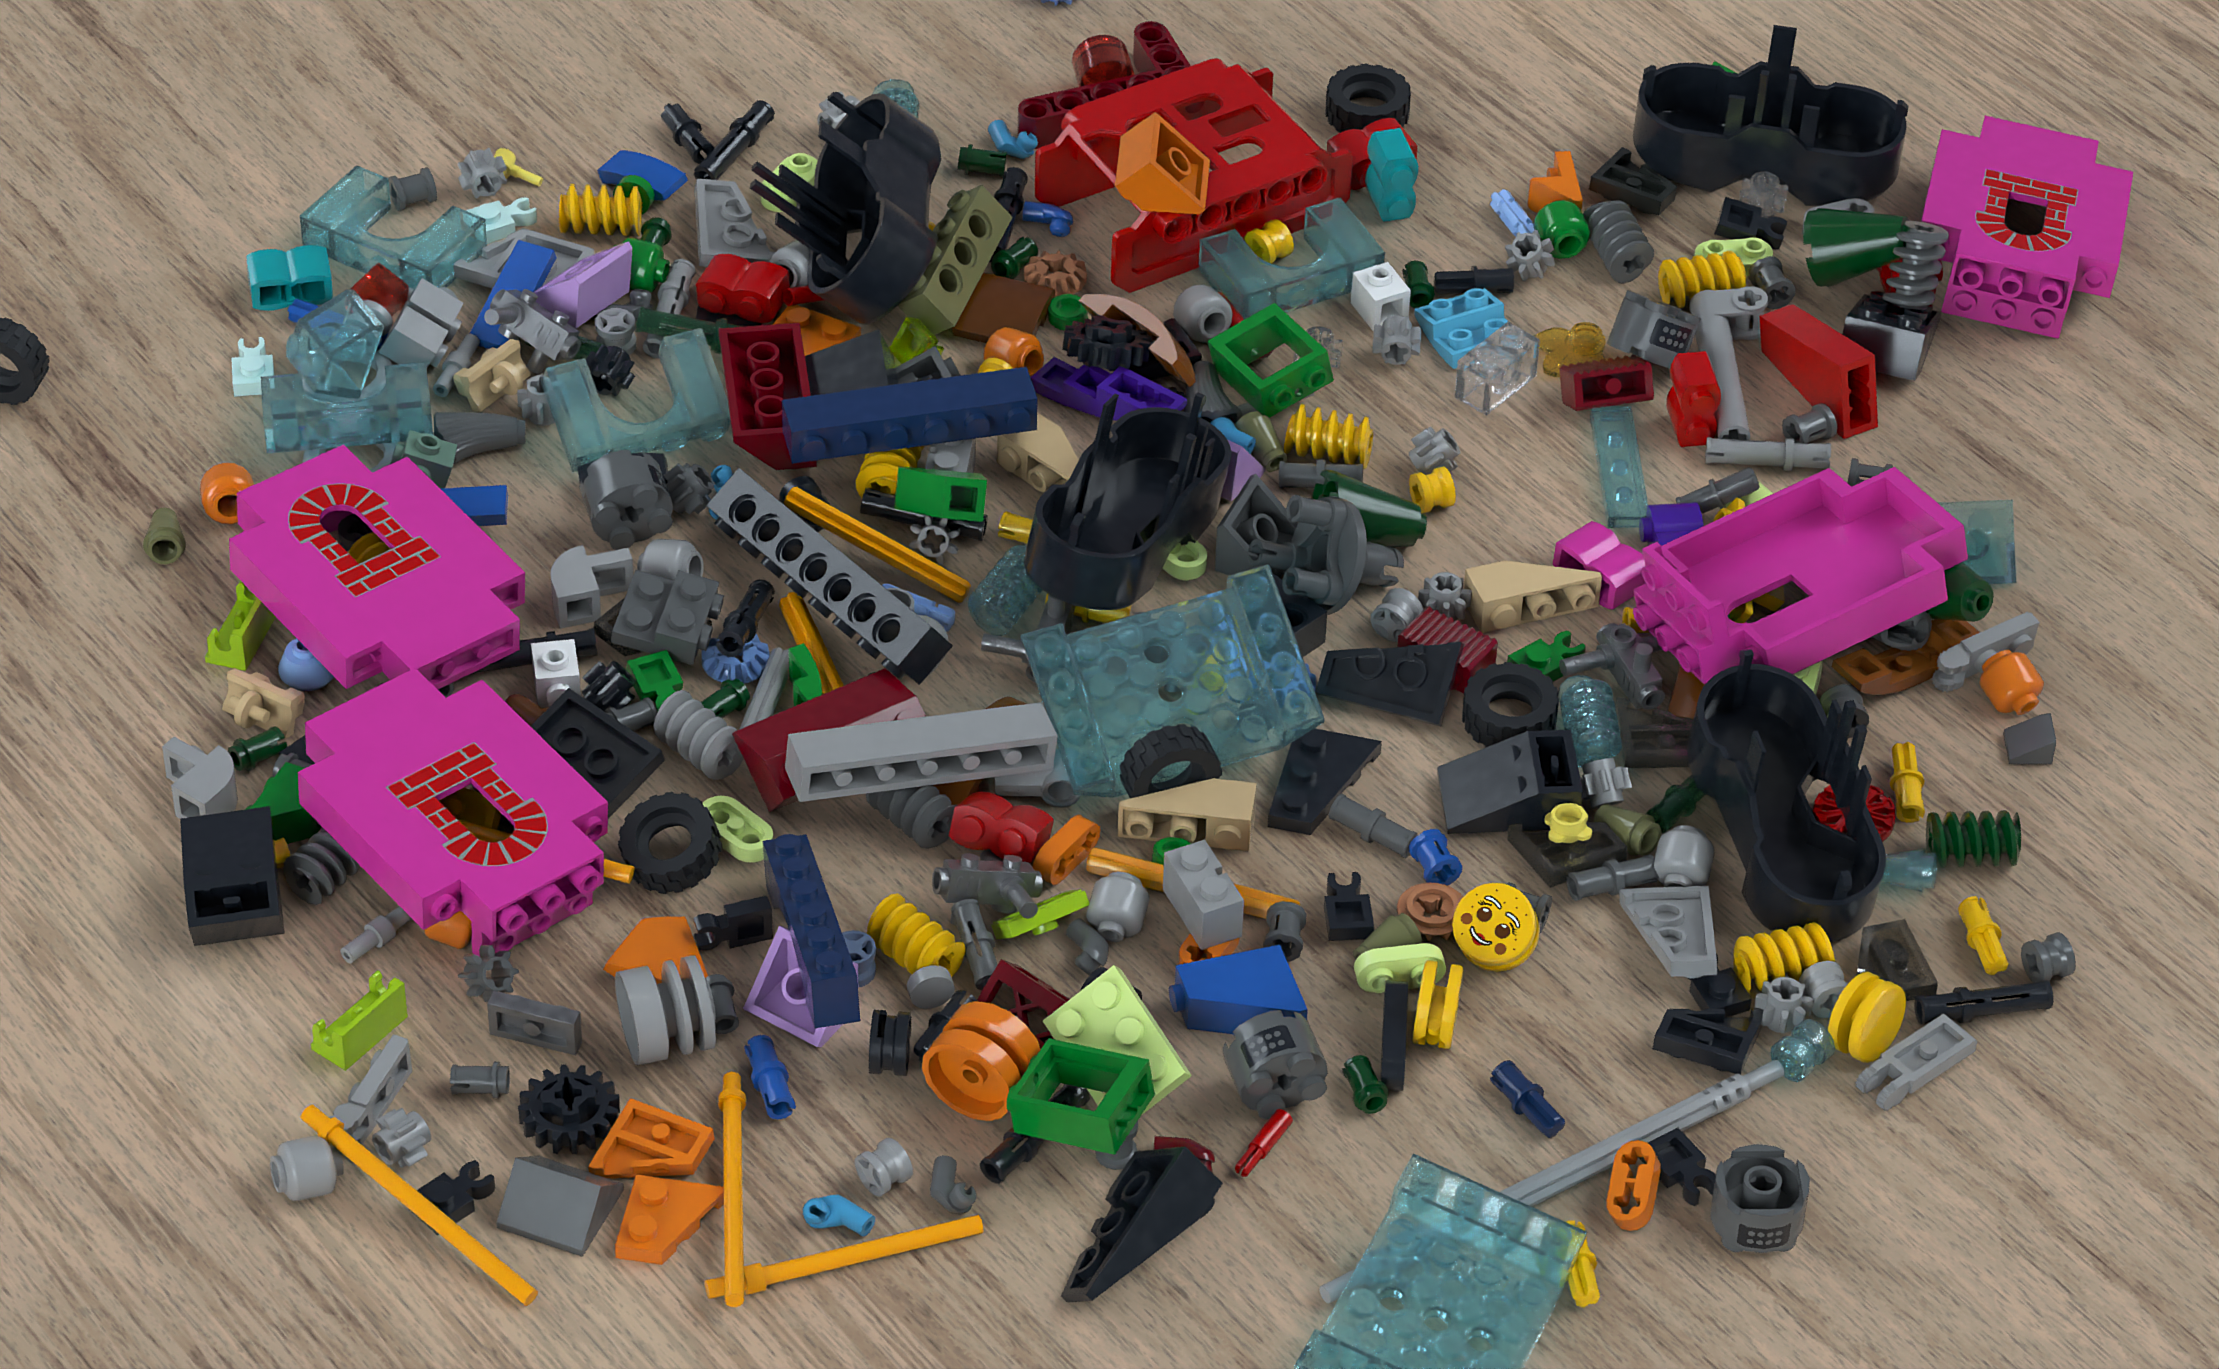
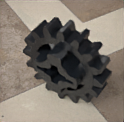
M1093 316L1092 320L1087 318L1084 323L1072 321V325L1065 326L1062 350L1067 351V356L1078 357L1077 361L1082 362L1088 367L1095 366L1115 371L1119 366L1129 368L1130 364L1141 366L1142 361L1148 362L1150 356L1148 348L1151 346L1152 337L1147 336L1146 330H1136V325H1132L1127 320L1119 321L1107 318L1106 316Z
M564 1064L560 1067V1073L555 1075L550 1070L545 1069L543 1070V1081L533 1078L529 1079V1091H521L519 1094V1124L523 1125L524 1136L526 1138L535 1136V1143L538 1148L545 1146L547 1143L552 1144L553 1154H558L562 1147H569L572 1155L578 1153L579 1145L583 1144L591 1150L596 1149L595 1139L598 1137L605 1140L610 1128H612L619 1117L618 1113H620L619 1094H615L613 1081L603 1083V1073L601 1071H597L591 1076L586 1075L585 1065H580L576 1072H569V1068Z

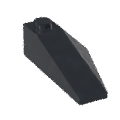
M1187 1147L1135 1151L1106 1196L1105 1200L1111 1204L1107 1216L1096 1219L1091 1229V1232L1097 1237L1094 1245L1088 1247L1079 1255L1061 1297L1066 1302L1093 1301L1196 1221L1204 1217L1214 1206V1196L1223 1182Z

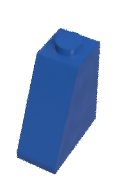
M1280 945L1176 965L1175 985L1169 986V998L1173 1011L1181 1012L1187 1029L1233 1034V1031L1240 1024L1250 1018L1274 1010H1281L1284 1017L1296 1018L1294 1012H1298L1307 1020L1308 1009Z

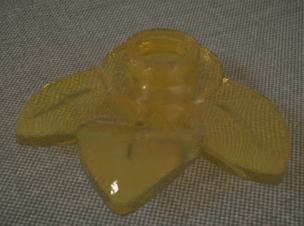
M1577 323L1571 330L1554 327L1539 332L1530 339V343L1533 346L1547 353L1543 362V372L1549 376L1560 377L1559 368L1562 364L1568 366L1570 363L1576 365L1578 362L1584 364L1585 361L1592 363L1593 360L1598 362L1601 359L1605 360L1602 352L1605 349L1606 339L1601 328L1594 323Z

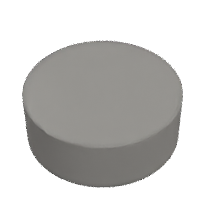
M932 965L920 968L907 981V990L912 1003L916 1007L931 1009L943 1005L952 997L955 991L949 971L942 966Z

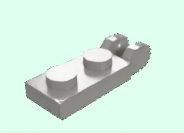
M2027 611L1948 648L1947 651H1943L1938 656L1937 667L1939 668L1933 674L1932 684L1938 690L1948 693V691L1963 687L1965 678L1979 672L1982 674V665L1985 661L2000 651L2010 650L2012 653L2022 652L2026 655L2034 646L2040 622L2031 612Z
M1942 1014L1882 1053L1879 1060L1872 1063L1868 1068L1866 1067L1859 1074L1855 1086L1865 1094L1879 1087L1885 1078L1890 1076L1893 1081L1883 1087L1876 1099V1104L1884 1111H1888V1109L1901 1103L1908 1092L1912 1094L1974 1053L1977 1040L1948 1016Z
M392 1035L384 1049H379L374 1054L370 1069L362 1082H357L352 1087L348 1103L337 1106L333 1111V1116H330L331 1118L336 1117L344 1123L343 1130L361 1145H363L368 1135L377 1125L376 1120L383 1116L412 1073L410 1048L407 1038Z

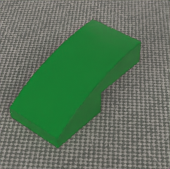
M802 643L789 648V680L793 684L794 706L822 695V684L816 663L805 644Z

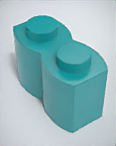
M1401 128L1373 132L1367 147L1371 164L1365 176V185L1383 222L1410 218L1416 205V194L1413 185L1418 177V162Z
M305 245L293 248L287 252L277 249H264L246 255L248 282L252 307L254 309L265 311L279 310L292 305L295 299H302L315 305L326 304L333 300L332 276L325 247Z

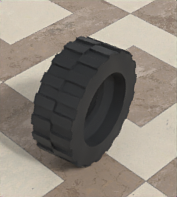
M1361 64L1358 66H1348L1344 70L1341 69L1336 72L1335 76L1329 79V84H1327L1325 114L1328 117V123L1341 133L1351 129L1362 130L1368 124L1380 119L1395 118L1404 129V125L1409 121L1410 84L1405 81L1403 75H1399L1395 70L1385 68L1382 65ZM1370 97L1382 100L1386 104L1362 106L1350 100Z
M6 317L0 318V354L11 360L19 371L8 370L0 366V403L17 405L19 402L24 403L34 395L49 370L48 363L50 360L49 355L45 352L44 344L40 343L34 333L28 331L24 325L17 324L12 319Z
M1504 662V664L1498 665L1495 663L1488 665L1485 669L1481 668L1476 671L1473 677L1469 678L1467 687L1464 690L1462 723H1465V730L1473 736L1474 741L1482 743L1485 747L1526 731L1555 730L1559 706L1557 686L1554 687L1553 680L1549 676L1546 677L1542 674V671L1539 669L1530 668L1522 663L1520 665L1512 664V662ZM1499 699H1516L1530 705L1532 711L1523 716H1505L1491 710L1489 704Z
M1178 724L1177 726L1167 725L1163 726L1162 729L1153 730L1142 739L1139 738L1133 743L1134 746L1127 750L1124 755V761L1120 764L1121 774H1119L1120 780L1131 799L1212 778L1219 779L1222 776V768L1204 732H1200L1194 726L1187 727L1185 724ZM1180 761H1190L1189 766L1178 776L1164 782H1151L1153 777L1168 765Z
M665 792L664 795L657 796L656 794L651 796L649 800L637 804L631 814L628 813L625 817L624 825L620 826L618 847L626 865L634 866L633 879L638 884L641 883L649 891L656 890L658 893L667 894V892H683V889L688 887L693 888L699 884L700 880L706 879L711 874V869L719 861V852H722V843L719 839L721 835L707 806L704 807L701 800L696 797L695 799L691 798L686 793L674 794V792ZM673 826L686 828L691 834V843L684 852L665 860H659L651 855L649 843L657 833Z

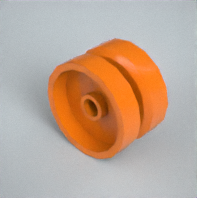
M974 1001L962 1004L944 1026L943 1032L933 1041L923 1055L922 1071L927 1084L933 1092L954 1111L971 1119L992 1121L1002 1118L1008 1112L1006 1101L1010 1088L1019 1082L1028 1069L1031 1058L1037 1055L1041 1049L1037 1038L1027 1025L1011 1012L992 1003Z

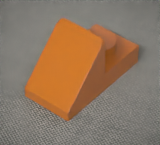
M1570 151L1555 152L1554 166L1547 169V177L1531 178L1528 195V208L1531 211L1538 213L1539 210L1551 202L1566 200L1573 202L1582 212L1583 199Z

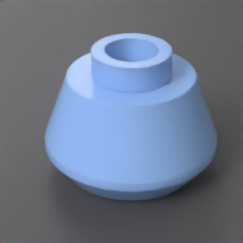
M297 638L288 643L278 666L279 676L285 684L300 691H314L324 687L334 678Z

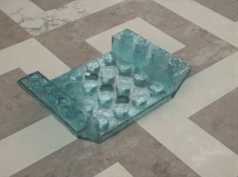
M1269 564L1229 575L1225 590L1070 634H1066L1063 623L1021 634L1020 636L1044 709L1058 735L1057 747L1074 795L1115 798L1127 794L1119 776L1121 774L1120 764L1124 761L1125 753L1134 746L1133 743L1139 738L1142 739L1147 733L1162 729L1163 726L1187 723L1198 728L1200 732L1203 731L1222 767L1278 751L1325 721ZM1151 646H1161L1168 652L1169 657L1164 662L1153 663L1146 658L1144 652ZM1166 684L1176 685L1180 688L1182 697L1177 701L1168 702L1159 696L1158 690ZM1180 761L1168 765L1160 770L1151 782H1164L1178 776L1189 766L1190 761Z
M1413 1153L1394 1187L1388 1212L1322 1330L1315 1329L1294 1369H1523L1561 1297L1587 1232ZM1393 1297L1400 1300L1404 1308L1398 1311H1391L1386 1309L1380 1303V1300ZM1430 1317H1437L1445 1321L1448 1328L1443 1331H1435L1428 1328L1424 1320ZM1480 1337L1486 1339L1492 1348L1487 1351H1478L1469 1345L1468 1340Z

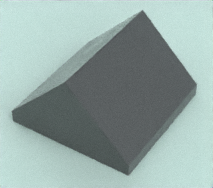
M1256 473L1248 478L1217 527L1215 571L1245 581H1249L1265 569H1268L1279 578L1282 576L1278 569L1251 566L1247 556L1259 557L1260 554L1250 553L1248 548L1255 539L1276 544L1292 542L1298 522L1295 523L1288 520L1286 508Z
M542 1156L517 1157L514 1160L498 1215L497 1228L583 1257L624 1191V1184Z

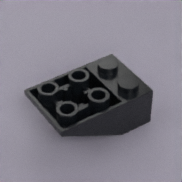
M1871 291L1870 295L1864 294L1846 316L1842 335L1875 354L1876 372L1915 381L1922 371L1942 312L1932 310V304L1927 305L1928 308L1924 310L1907 309L1884 300L1883 294L1885 292Z
M1571 729L1526 731L1437 767L1447 834L1550 830V826L1544 822L1545 815L1550 813L1555 806L1563 803H1573L1581 806L1583 790Z
M270 806L180 818L187 920L194 946L285 934Z

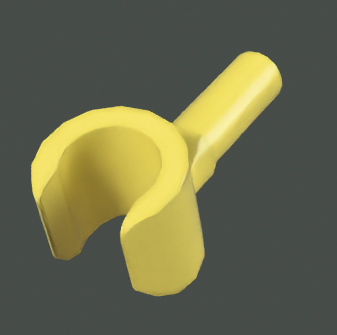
M500 148L495 152L494 158L502 156L507 169L503 173L506 179L511 175L538 187L541 186L543 178L515 165L516 156L512 151Z

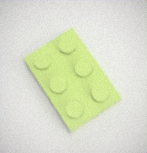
M1115 965L1043 1020V1023L1055 1040L1149 1059L1155 1095L1142 1115L1192 1076L1123 971ZM1087 1089L1099 1106L1107 1093Z

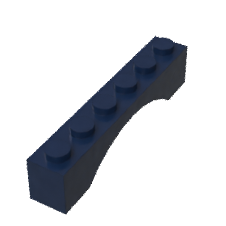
M785 834L776 839L762 841L766 888L773 908H780L788 925L798 961L806 1004L814 1028L860 1022L857 973L807 834L798 836Z

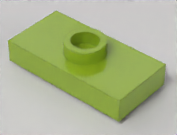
M1085 890L1064 891L1036 903L1038 911L1032 918H1024L1017 911L993 921L991 927L996 939L1013 938L1032 930L1033 935H1039L1059 926L1058 918L1089 906V900Z

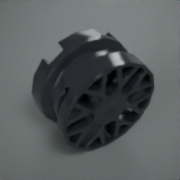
M873 1010L869 1041V1074H881L883 1070H893L894 1075L907 1076L912 1029L911 1012L899 1011L897 1016L888 1015L886 1010Z

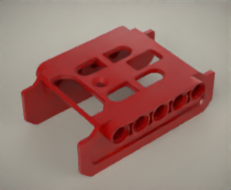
M1214 58L1071 109L1062 120L1061 128L1063 132L1056 141L1038 148L1035 152L1034 197L1041 203L1061 207L1114 188L1121 136L1155 112L1210 159L1209 168L1212 171L1208 175L1205 211L1202 213L1186 214L1142 211L1129 200L1141 214L1130 227L1116 231L1112 235L1111 282L1126 292L1132 293L1245 251V235L1256 228L1262 230L1264 224L1273 219L1280 220L1286 225L1290 233H1294L1334 218L1350 199L1353 154L1347 148L1333 153L1327 152L1272 98L1273 72L1266 67L1250 72L1239 64L1228 67L1221 59ZM1246 143L1258 145L1262 149L1261 153L1230 165L1219 154V152Z

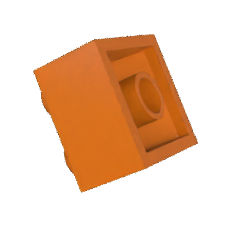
M1155 112L1121 136L1115 187L1124 199L1131 200L1142 211L1200 214L1205 211L1210 159Z

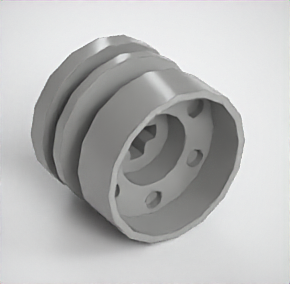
M695 955L681 957L679 964L680 975L673 960L663 961L661 971L662 983L657 984L648 966L616 972L615 990L625 1040L635 1065L639 1066L668 1059L669 1037H674L683 1055L692 1054L694 1047L693 1036L701 1051L715 1048L716 1012L709 983L704 977L700 963Z

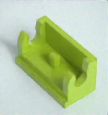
M240 580L236 586L237 601L218 632L216 628H213L207 637L208 652L205 655V662L246 671L276 616Z
M377 970L369 977L370 991L326 1029V1023L323 1019H320L313 1025L311 1050L346 1071L408 1017L404 982L395 977L389 982L388 989H386L382 983V974Z

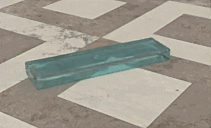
M1632 407L1593 408L1590 410V422L1607 527H1639L1640 518L1646 517L1648 500Z

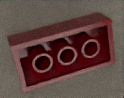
M800 322L719 328V341L733 443L774 470L817 467V460L792 464L783 434L782 400L811 396Z
M884 668L737 730L732 735L770 813L798 801L785 770L788 734L926 717L917 696Z

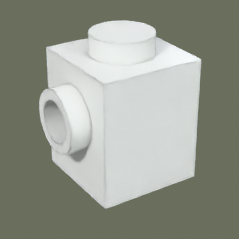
M1386 262L1353 272L1351 304L1371 330L1374 331V325H1382L1389 315L1409 316L1411 290L1392 266Z
M574 639L531 643L537 705L541 708L550 707L568 688L581 696Z

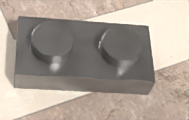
M493 991L487 1003L490 1035L572 1055L577 1054L582 1044L580 1011L527 999L519 995Z

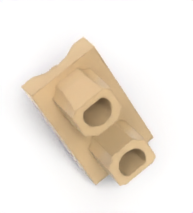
M510 339L499 348L491 347L482 354L481 360L469 369L462 368L454 374L453 379L459 395L468 398L472 411L481 412L503 395H515L517 390L523 389V381L531 375L521 358V346L518 340Z
M236 668L227 672L228 692L222 710L234 715L236 725L245 729L256 725L265 730L276 726L282 731L285 739L294 734L295 720L303 714L305 700L303 692L292 687L283 690L272 685L269 677L258 672L250 675Z

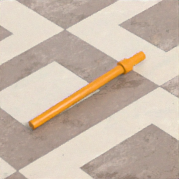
M975 1215L763 1267L760 1262L744 1266V1291L746 1295L766 1291L767 1285L981 1234L983 1233V1223L980 1215ZM725 1276L704 1281L708 1299L725 1295Z

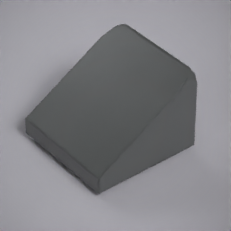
M2051 713L2041 714L2004 729L2003 736L2009 764H2052L2056 747V736Z

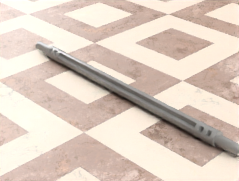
M1773 1060L1743 1076L1735 1074L1357 1262L1356 1269L1320 1286V1294L1323 1300L1329 1304L1363 1286L1372 1288L1613 1167L1615 1155L1622 1145L1635 1140L1648 1143L1676 1128L1683 1132L1749 1099L1751 1092L1783 1077L1785 1073L1784 1068L1778 1060Z

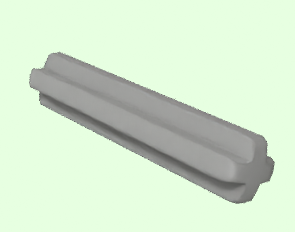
M777 647L771 651L739 730L773 715L789 676L788 649L783 650Z

